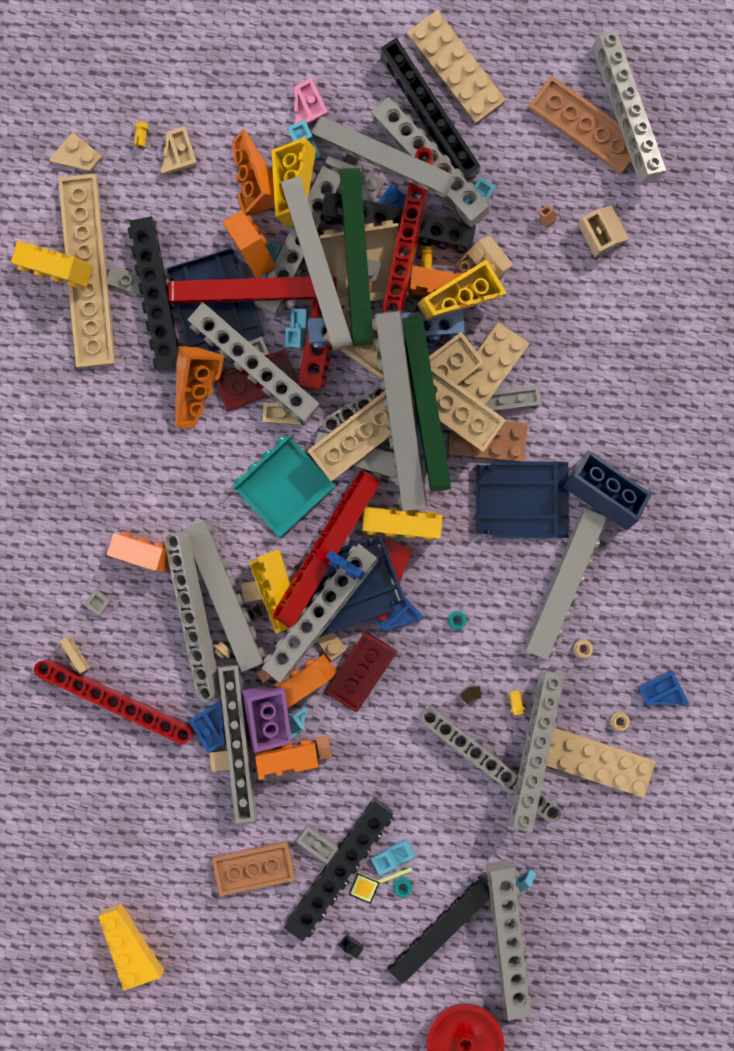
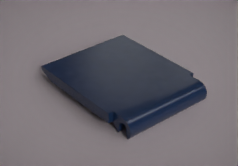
M232 247L167 267L171 281L246 279L242 263H237ZM254 301L204 303L247 341L264 336ZM174 303L187 346L198 347L211 352L220 350L216 345L211 347L204 340L205 336L201 332L196 334L190 328L191 323L187 319L202 303ZM208 323L205 330H213L214 323ZM222 336L220 338V343H227L229 340V336Z
M493 461L492 465H476V534H492V538H568V490L563 487L568 479V462Z
M378 536L377 539H370L368 541L364 538L341 547L337 555L345 560L349 557L347 555L349 550L353 546L357 547L360 544L377 557L379 561L319 638L391 612L390 607L406 601L383 536ZM356 561L352 563L354 566L360 568V562ZM303 562L295 565L296 572H298ZM332 565L309 600L308 607L313 603L311 600L317 592L321 593L325 588L323 586L325 581L330 576L333 577L336 574V568ZM340 578L339 585L341 587L346 586L348 578ZM330 592L327 595L328 602H333L336 599L335 592ZM319 607L315 611V616L317 618L322 617L324 609Z

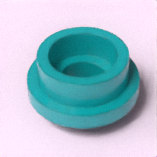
M453 611L450 613L448 625L452 629L461 630L465 627L467 618L463 612ZM455 617H460L461 621L459 624L454 623Z
M400 877L395 880L393 890L397 896L407 897L412 892V883L408 878ZM401 884H405L406 889L401 890L399 886Z

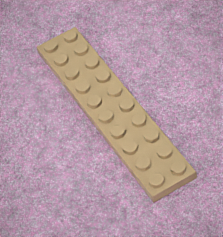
M96 174L58 178L65 255L75 256L93 265L87 288L80 285L78 289L68 286L76 367L116 364L98 176Z
M346 305L342 312L352 340L350 307ZM374 328L373 345H351L339 349L378 378H384L383 370H379L378 359H381V353L376 349L375 339H378V331H374ZM327 331V333L324 335L323 338L326 339L328 342L331 343L330 337H329V334H328V331ZM431 366L440 422L481 452H484L506 420ZM412 388L413 403H415L414 394H413V388Z
M462 332L429 356L430 365L456 384L485 363ZM386 390L307 450L330 481H333L392 435V430H388L387 418L390 417L389 410H385L384 398H387ZM414 403L415 416H417L416 406Z

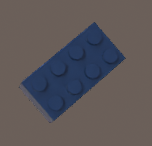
M589 450L577 462L563 486L626 531L639 521L652 493Z

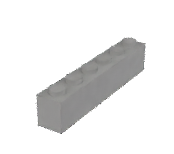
M318 432L315 444L328 434ZM377 448L371 450L352 465L353 471L360 472L366 470L371 472V476L376 478H382V475L390 477L389 481L394 483L395 475H398L397 468H393L392 456H395V454ZM422 462L423 477L425 482L427 470L425 462Z

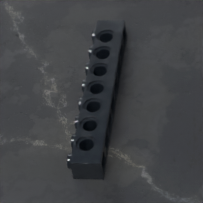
M397 37L380 48L382 62L443 155L445 154L450 159L451 165L455 169L458 168L463 173L466 181L478 175L481 167Z
M325 191L320 220H324V223L331 225L335 223L343 224V215H339L336 211L337 208H342L341 194ZM363 200L365 224L373 223L374 227L381 226V224L375 222L374 217L376 216L381 217L383 221L397 220L401 223L402 208ZM412 213L408 218L413 219L417 214ZM424 214L418 244L436 245L438 249L446 250L450 248L455 249L456 253L465 254L472 248L476 225L470 228L464 222ZM430 229H436L439 236H433ZM407 232L404 237L409 238L413 233ZM449 233H454L457 236V240H452L449 237Z
M152 216L129 220L128 234L130 239H133L134 246H131L133 257L137 259V265H135L136 275L140 276L141 283H138V287L145 301L142 302L144 314L147 313L148 321H145V324L152 338L149 340L151 351H154L155 358L152 359L153 366L161 374L176 371L179 344L171 303L168 302V287L155 220ZM142 237H148L146 243H140ZM145 256H152L149 262H143ZM149 274H155L153 281H147L146 278ZM158 292L159 297L156 300H151V294ZM162 311L161 318L155 319V312ZM161 329H165L166 335L159 338L158 332ZM164 348H169V354L164 357L161 356V351Z
M375 797L372 799L340 844L338 851L328 865H325L285 922L284 929L302 942L306 937L310 938L316 929L314 926L317 921L321 922L324 919L327 907L329 905L333 906L338 898L337 893L339 890L345 889L349 883L348 878L351 873L354 875L357 872L361 859H366L371 852L370 846L373 842L377 843L383 834L381 832L385 826L388 827L393 821L392 809ZM375 818L379 821V824L371 826L369 821ZM364 834L368 839L365 842H361L358 840V836ZM353 850L357 855L351 858L346 853ZM342 866L346 870L343 873H338L335 868ZM331 882L334 884V887L327 889L324 884ZM315 898H320L323 900V903L317 905L313 902V900ZM309 914L312 918L304 920L302 915Z

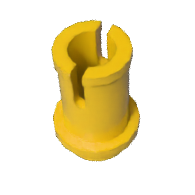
M137 121V124L134 125L136 131L133 145L145 148L147 131H150L148 123Z
M423 246L422 250H420L421 267L432 269V257L435 251H433V247Z
M520 690L508 692L512 708L510 712L513 715L523 714L525 707L522 705Z

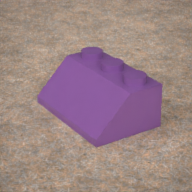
M259 686L242 690L248 741L253 751L256 753L291 744L292 739L285 689Z

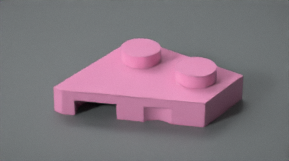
M312 77L295 86L294 124L305 119L308 126L316 122L320 116L325 117L329 114Z

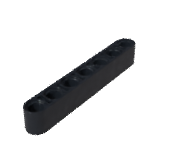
M482 875L478 876V880L475 883L472 882L464 890L465 893L461 897L458 896L450 904L451 907L448 910L445 909L437 917V920L423 931L424 933L420 937H416L409 944L410 947L406 951L403 950L395 958L396 961L393 964H389L387 970L400 984L405 983L490 899L489 885Z

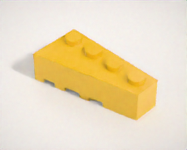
M305 137L271 150L275 216L287 228L294 226L281 182L300 176L307 201L309 196L316 149Z
M18 240L11 263L17 265V269L29 273V270H32L34 275L42 278L48 275L51 276L50 280L62 283V280L67 281L68 286L77 289L79 285L87 288L93 265L75 256H68L46 248L41 249L38 246Z
M486 259L420 300L417 305L426 320H430L499 299L507 293Z
M366 506L364 509L362 531H366V534L377 535L378 532L385 533V536L396 537L397 534L404 535L405 538H416V536L427 540L441 539L443 515L437 512L403 511L402 509Z
M280 549L248 561L275 633L289 629V627L273 618L276 606L290 585Z
M122 903L103 909L98 918L123 990L125 991L161 978L164 972L163 966L156 959L155 954L145 942L144 937L136 928L135 923Z

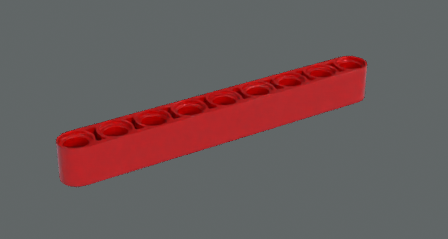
M427 147L419 148L415 153V158L421 160L427 157L429 160L426 163L434 166L432 151ZM410 182L383 303L384 312H388L390 308L396 307L398 310H401V315H403L428 196V190ZM415 195H421L418 200L412 199ZM412 213L417 214L413 219L408 218ZM407 232L413 233L409 238L404 237ZM403 251H409L407 256H400ZM398 270L406 271L402 276L396 275ZM396 288L402 290L401 293L398 295L392 294L393 290Z
M331 276L337 292V277ZM311 277L168 282V302L176 304L318 300Z
M364 470L360 471L354 478L273 612V618L289 628L297 622L331 566L327 555L330 551L338 554L379 486V481Z
M44 659L37 662L34 666V673L37 677L172 741L186 744L193 737L194 731L190 725L57 662ZM43 664L48 666L49 670L47 673L42 671ZM60 672H63L66 675L65 681L60 680ZM77 680L82 681V683H83V689H82V690L77 688V686H76V681H77ZM95 688L100 690V698L94 696L93 691ZM112 696L118 699L119 703L117 706L111 703ZM128 705H133L136 708L135 714H131L128 711ZM146 713L152 714L153 722H148L145 719ZM163 721H167L170 723V730H165L163 728ZM180 730H186L189 735L188 738H182Z

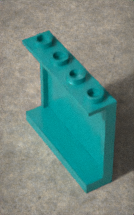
M283 435L276 442L277 446L273 450L269 448L262 454L263 459L258 463L256 461L248 467L249 472L244 476L242 474L233 481L235 485L232 486L279 538L287 533L336 487L289 435L287 437Z

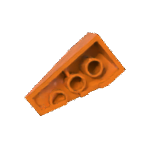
M242 129L233 139L232 146L234 164L239 165L236 183L241 182L242 193L237 194L238 202L243 213L248 216L274 207V184L271 170L246 130Z
M179 347L176 366V428L195 427L204 409L203 405L207 397L211 395L215 381L221 375L223 355L198 347Z

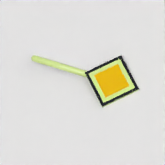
M412 868L380 880H375L358 872L348 895L371 904L379 884L412 872Z

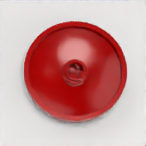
M469 1003L455 1004L441 1011L432 1021L426 1039L427 1051H504L505 1049L504 1036L496 1018L486 1009Z

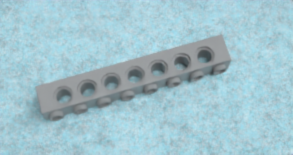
M615 30L601 33L594 42L592 49L640 185L656 182L666 169L618 32Z
M388 97L371 111L373 121L401 152L415 157V153L418 150L415 149L416 146L427 147L432 151L433 159L435 160L434 166L448 172L455 178L444 199L470 228L489 214L488 200L476 192L475 186L464 179L463 173L451 165L450 159L445 154L442 155L439 152L436 143L430 142L426 138L424 130L414 125L409 114L405 115L402 112V108L397 101L393 102ZM393 119H397V120H398L397 122H394V123H393V122H390V121L393 120ZM406 132L411 133L408 136H403ZM427 157L421 159L424 162L429 160ZM454 186H458L461 188L457 191L452 190ZM466 200L473 201L472 204H465L464 202Z
M322 166L308 196V204L317 232H319L320 228L324 229L326 223L323 222L324 220H320L321 212L313 210L315 206H322L324 194L321 192L324 189H330L332 193L341 194L340 174ZM292 226L275 260L276 268L270 271L267 278H279L283 273L289 274V277L301 276L303 272L301 266L306 261L301 246L296 245L299 239L295 226ZM291 256L298 258L297 262L293 264L289 263L288 259ZM255 301L256 307L276 317L278 313L283 312L286 306L284 301Z
M203 302L187 319L191 323L190 328L196 334L201 332L205 336L204 340L211 347L216 345L220 349L219 353L226 360L230 357L234 361V367L240 372L246 371L249 374L247 378L255 385L257 383L261 384L264 387L262 391L266 395L276 397L278 399L276 403L284 410L288 408L292 411L291 416L296 421L300 422L302 420L306 423L318 410L320 404ZM208 323H214L213 330L206 331V325ZM222 336H229V340L227 343H220V338ZM237 348L243 349L241 356H234V351ZM252 360L258 361V366L255 369L248 368V364ZM271 373L273 375L272 379L268 382L263 381L264 374ZM281 385L287 387V391L284 394L277 393V389ZM294 398H300L302 400V403L299 407H293L291 405V402Z
M360 544L357 547L353 546L347 554L349 557L346 560L351 564L356 561L360 562V569L365 572L362 580L359 578L353 580L345 574L347 571L342 567L339 570L335 569L337 571L333 577L330 576L323 585L325 588L321 593L317 592L311 600L313 603L309 608L306 607L303 610L297 624L295 623L288 629L287 632L289 634L286 638L280 639L275 646V652L272 655L269 654L263 661L265 665L262 669L279 683L286 681L379 561L377 557ZM347 577L348 584L341 587L339 585L340 578ZM330 592L336 593V599L333 602L327 601V595ZM322 607L324 614L322 617L317 618L315 611L317 608ZM306 623H311L312 630L309 633H304L303 626ZM298 638L300 645L298 648L293 649L291 642L293 639ZM285 653L288 660L282 665L279 662V657Z
M547 671L540 672L508 821V826L533 832L565 677L563 675Z
M509 860L486 864L503 1011L509 1021L531 1016L530 1008L533 1007L531 996L528 995L530 981L526 977L528 964L527 960L524 959V953H526L524 940L522 941L524 928L519 916H522V910L517 901V897H520L518 885L515 884V879L518 878L516 867H513ZM503 882H507L505 886H500ZM509 900L508 904L503 905L505 901Z

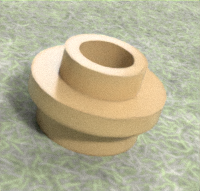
M581 639L574 644L573 650L577 657L586 659L591 656L593 646L588 640ZM585 645L586 651L580 652V647Z
M222 642L213 646L216 649L214 653L221 659L224 657L228 659L230 657L229 654L232 651Z
M616 712L611 716L610 725L614 730L621 732L629 727L630 720L625 713ZM618 718L623 719V723L621 725H617L616 723Z

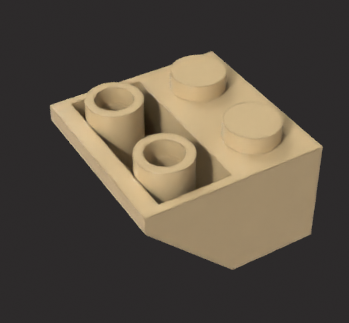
M612 206L599 208L582 217L578 223L594 257L629 240Z
M490 235L479 240L455 264L461 273L464 274L487 259L498 279L513 266Z

